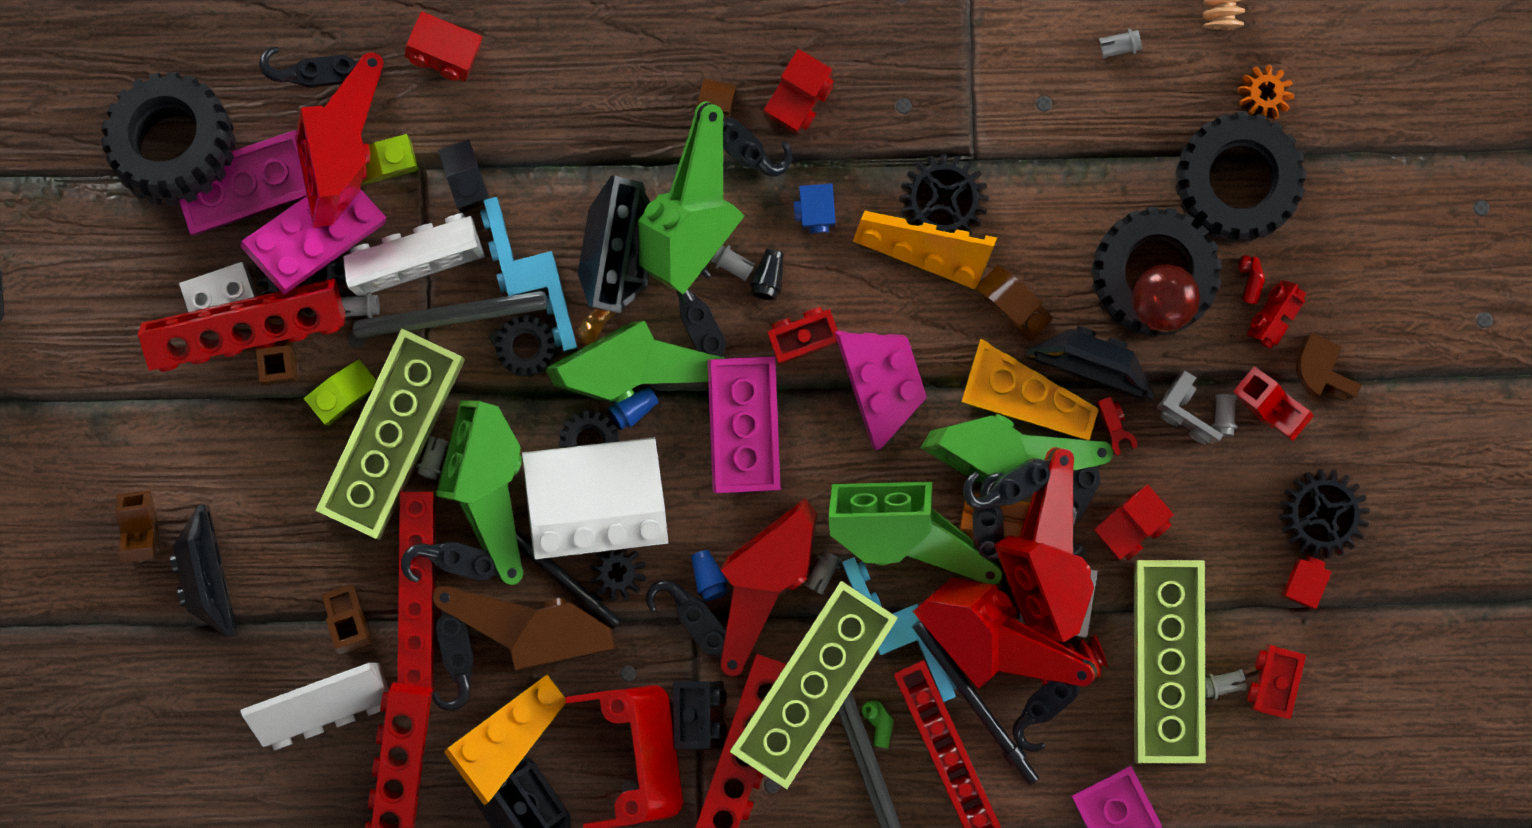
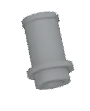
M1131 28L1128 29L1127 33L1099 38L1103 59L1132 52L1135 55L1137 50H1142L1139 31H1132Z
M722 245L711 262L716 264L715 268L722 267L745 282L756 263H752L730 250V245L727 247Z
M367 292L366 296L341 297L346 317L367 315L368 318H373V315H379L380 313L378 295H372L371 292Z
M1217 394L1215 395V424H1212L1211 427L1223 434V437L1234 436V430L1238 429V425H1235L1236 395Z
M429 436L421 464L417 463L416 465L419 468L417 475L431 480H436L437 476L441 475L440 467L449 442L440 438L437 440L436 437Z
M826 550L821 555H817L819 560L809 579L804 584L822 595L835 570L841 568L839 566L841 559Z
M1242 669L1214 676L1212 673L1208 674L1207 678H1205L1206 698L1212 697L1213 700H1216L1218 695L1241 690L1245 691L1247 685L1242 682L1245 680Z

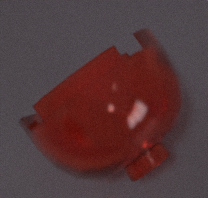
M1171 264L1157 265L1144 272L1136 282L1132 294L1133 309L1140 320L1150 329L1161 332L1176 331L1188 324L1197 313L1200 303L1199 287L1193 276L1182 267Z

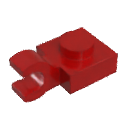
M1111 397L1098 401L1096 406L1099 409L1098 411L1106 432L1111 439L1113 453L1116 456L1121 454L1118 443L1122 439L1130 442L1132 450L1137 448V440L1134 435L1122 429L1121 421L1125 420V416L1119 402L1113 403Z

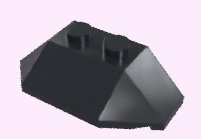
M611 175L589 207L578 268V277L589 307L621 313L626 308L625 306L631 303L648 285L649 274L639 266L638 221L650 203L645 193L646 189L643 182Z
M1078 326L1076 331L1069 329L1027 349L1024 358L1140 400L1150 402L1154 396L1134 351L1126 349L1128 343L1109 337L1108 342L1095 338L1096 332Z
M205 504L199 505L174 543V554L170 555L173 573H179L182 585L177 587L179 602L182 607H187L189 613L226 636H237L239 634L210 506Z
M523 757L485 806L472 790L473 801L492 828H570L569 812L535 762L528 757Z

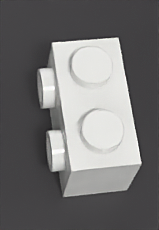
M243 262L179 283L188 312L257 296L248 267Z

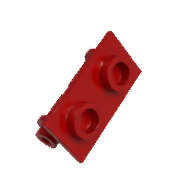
M1281 279L1279 284L1271 289L1268 301L1263 309L1251 320L1250 329L1246 335L1261 340L1259 343L1270 350L1273 345L1277 346L1289 327L1280 319L1284 315L1288 319L1294 320L1306 302L1304 299L1306 292L1298 288V284Z

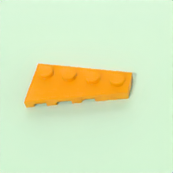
M864 211L853 242L975 289L980 282L997 237L986 235L983 240L969 237L970 232L956 229L955 233L937 230V225L923 223V225L914 226L908 224L907 220L903 218Z
M980 339L961 403L1075 438L1090 440L1099 410L1097 407L1067 389L1058 386L1045 376L1018 362L1010 355L991 346V344L983 339Z
M548 675L541 678L444 751L484 806L492 799L566 703V698Z

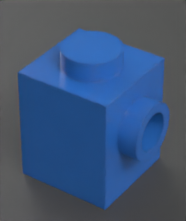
M833 184L799 186L800 201L794 202L795 221H802V229H809V234L829 233V227H835L836 225Z

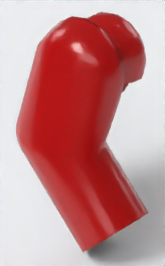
M1242 255L1239 260L1238 270L1242 273H1248V281L1242 300L1250 304H1258L1265 282L1261 261L1254 255L1253 257Z

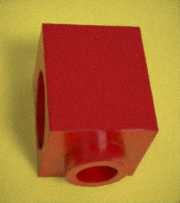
M1307 556L1306 560L1297 559L1281 597L1310 609H1317L1332 572L1324 569L1325 562L1314 557Z

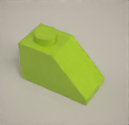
M408 134L377 141L369 145L370 163L366 164L367 178L362 179L361 186L419 171L412 142Z
M358 359L329 377L303 399L320 420L329 427L372 392L377 380L362 361Z

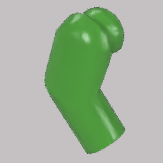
M876 700L868 701L862 707V714L876 729L873 746L889 749L894 718L882 703Z

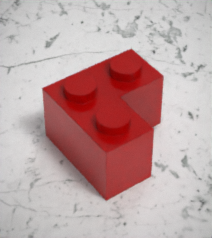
M798 48L781 75L780 84L764 108V115L798 135L801 128L807 131L817 115L812 110L819 100L822 102L826 101L834 87V80L832 79L833 69Z
M1147 484L1136 491L1091 531L1117 561L1123 557L1129 561L1143 549L1140 543L1149 536L1153 539L1158 538L1172 526L1168 520L1174 514Z

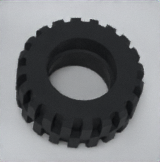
M168 72L167 77H162L160 73L149 74L150 80L142 82L141 78L132 82L134 86L128 92L123 89L117 95L119 101L116 105L110 104L106 111L110 119L104 120L102 123L101 131L105 135L101 139L102 149L106 153V160L123 185L130 189L133 195L140 199L146 197L149 203L160 205L162 200H165L168 206L179 205L180 199H185L187 203L197 200L196 194L202 191L208 194L214 189L211 184L215 180L221 182L225 177L226 172L223 168L225 165L231 166L234 155L230 149L236 147V137L232 133L234 127L219 98L215 96L212 89L205 83L200 84L197 78L186 75L182 79L179 72ZM174 116L187 117L196 122L197 131L195 138L187 151L179 157L165 162H154L142 157L141 146L148 130L157 122Z
M1237 112L1231 116L1225 114L1203 125L1184 147L1180 155L1179 164L1176 166V194L1180 195L1182 201L1180 206L1184 213L1188 212L1190 216L1195 218L1193 221L1200 227L1203 225L1209 231L1207 235L1213 238L1216 236L1224 238L1225 242H1251L1273 233L1296 211L1297 205L1303 198L1305 191L1303 184L1306 180V170L1302 166L1304 157L1302 151H1297L1294 145L1297 141L1291 134L1287 136L1281 130L1283 126L1275 121L1272 124L1266 121V116L1260 114L1249 116L1247 112ZM1234 147L1248 148L1259 154L1267 163L1271 173V186L1266 197L1257 205L1242 209L1233 208L1223 203L1213 192L1209 180L1210 168L1215 158L1227 149Z
M1147 207L1146 210H1136L1129 213L1123 219L1118 220L1104 235L1094 254L1095 258L1091 267V275H1093L1094 282L1092 287L1094 294H1097L1100 300L1098 304L1103 312L1105 310L1108 312L1115 324H1121L1127 328L1126 331L1131 333L1145 334L1146 337L1168 336L1191 326L1211 307L1215 300V294L1220 288L1221 279H1219V274L1222 270L1221 259L1217 257L1218 247L1215 241L1211 242L1207 235L1209 231L1203 225L1201 227L1193 221L1195 218L1187 213L1185 215L1179 214L1177 209L1167 207L1163 210L1157 207ZM1151 241L1164 242L1176 248L1183 256L1187 266V280L1184 288L1178 296L1164 303H1150L1140 299L1131 291L1125 278V265L1131 252L1141 244Z

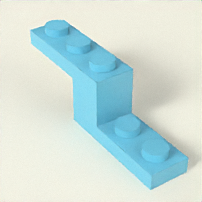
M497 197L484 200L486 209L480 210L484 228H491L494 241H490L488 244L493 261L499 260L502 273L496 275L501 293L507 292L508 296L548 290L546 310L548 315H555L557 327L552 328L556 347L563 346L565 353L577 351L578 347L553 252L550 251L514 261L499 200Z
M855 557L843 561L842 565L851 587L882 607L877 593L870 594L865 584L866 581L871 579L864 562L857 563ZM918 604L893 613L898 619L878 648L879 655L917 640L943 702L955 698L956 695L953 690L957 689L912 628L919 621L912 612L918 607Z

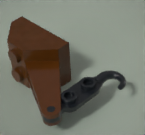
M441 586L433 594L434 604L442 611V615L436 624V631L443 664L457 684L458 689L456 699L449 702L442 700L436 691L432 692L434 703L445 711H455L462 708L468 702L471 695L470 678L474 657L467 625L511 649L515 670L617 649L614 632L609 626L575 604L566 603L565 598L544 601V608L536 610L449 586Z

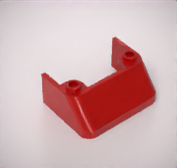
M647 685L565 697L566 704L600 699L603 716L608 721L616 724L630 722L639 789L626 791L617 798L615 802L616 818L585 822L583 828L626 826L671 818L677 815L683 806V794L677 750L674 749V728L670 699L666 690L658 685Z

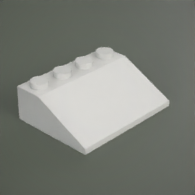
M464 213L445 218L446 224L434 228L432 223L424 224L414 228V234L401 237L400 233L382 238L383 244L370 248L367 243L351 248V254L343 256L348 288L357 296H365L367 292L374 293L484 258L485 255L473 218L471 216L465 217Z
M655 437L522 453L531 544L535 559L668 544L666 514Z
M367 663L241 709L240 711L263 747L272 745L275 751L293 744L291 738L302 733L305 739L324 733L322 726L335 722L336 727H340L356 721L354 714L366 710L368 716L380 712L383 692H388L389 688L380 663Z

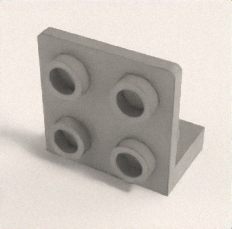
M1183 371L1177 375L1156 409L1163 412L1160 417L1174 427L1183 425L1191 430L1188 435L1202 445L1219 442L1223 434L1181 408L1184 404L1188 403L1197 389L1192 385L1196 377L1187 371Z

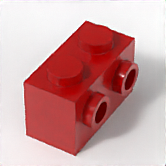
M421 11L406 44L404 57L408 58L417 67H429L439 71L448 80L466 82L481 48L483 36Z
M817 307L802 313L803 319L791 322L790 318L771 324L772 330L767 331V336L778 366L838 344L835 332L838 329L830 309L823 311L821 307Z

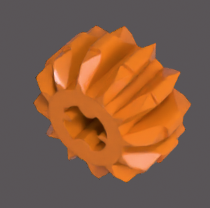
M1267 65L1263 75L1256 66L1252 69L1253 77L1245 74L1241 78L1246 86L1238 87L1237 93L1247 97L1240 100L1238 104L1240 107L1250 104L1251 108L1247 112L1249 116H1253L1256 111H1259L1260 115L1267 117L1268 112L1273 120H1277L1279 118L1278 109L1285 113L1290 109L1285 101L1292 100L1294 94L1284 90L1288 89L1293 83L1291 80L1280 81L1285 73L1282 69L1273 76L1272 66ZM1258 87H1261L1262 90L1265 87L1270 88L1272 91L1269 95L1272 100L1269 97L1266 100L1261 99L1259 96L1262 91Z

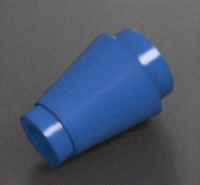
M648 386L645 389L634 392L632 396L621 402L613 401V405L609 406L607 410L611 419L620 430L626 427L631 429L659 401L653 390Z
M703 550L693 554L691 560L693 562L698 595H702L704 602L718 599L729 593L727 588L729 582L710 551Z

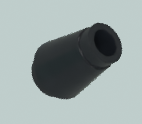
M772 249L765 250L749 284L752 287L751 295L763 300H776L777 294H780L782 291L784 258L782 252Z

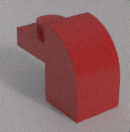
M1255 366L1233 391L1242 404L1270 428H1275L1291 441L1296 439L1314 417L1310 410L1287 395L1279 383Z

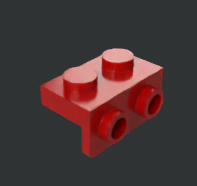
M1266 645L1265 651L1259 650L1255 663V669L1260 670L1257 683H1251L1247 696V702L1252 703L1250 710L1291 720L1306 654L1273 645Z

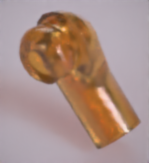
M595 309L583 320L582 324L577 326L575 330L576 339L584 344L593 343L598 339L605 323L617 313Z

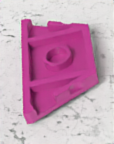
M837 331L835 336L871 446L875 450H879L927 398L909 340L906 336L898 334L879 335L868 332L858 334Z

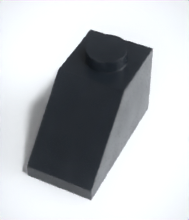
M470 139L438 150L459 212L461 213L484 205V200L490 199Z

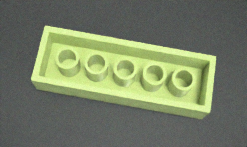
M401 328L315 511L381 540L400 499V492L404 491L464 364L465 359L462 356Z
M1205 560L1134 561V762L1206 763Z
M840 581L730 752L788 789L898 617Z

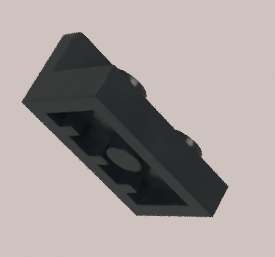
M673 681L674 749H713L724 747V741L727 737V725L724 722V707L727 703V693L724 689L723 681Z

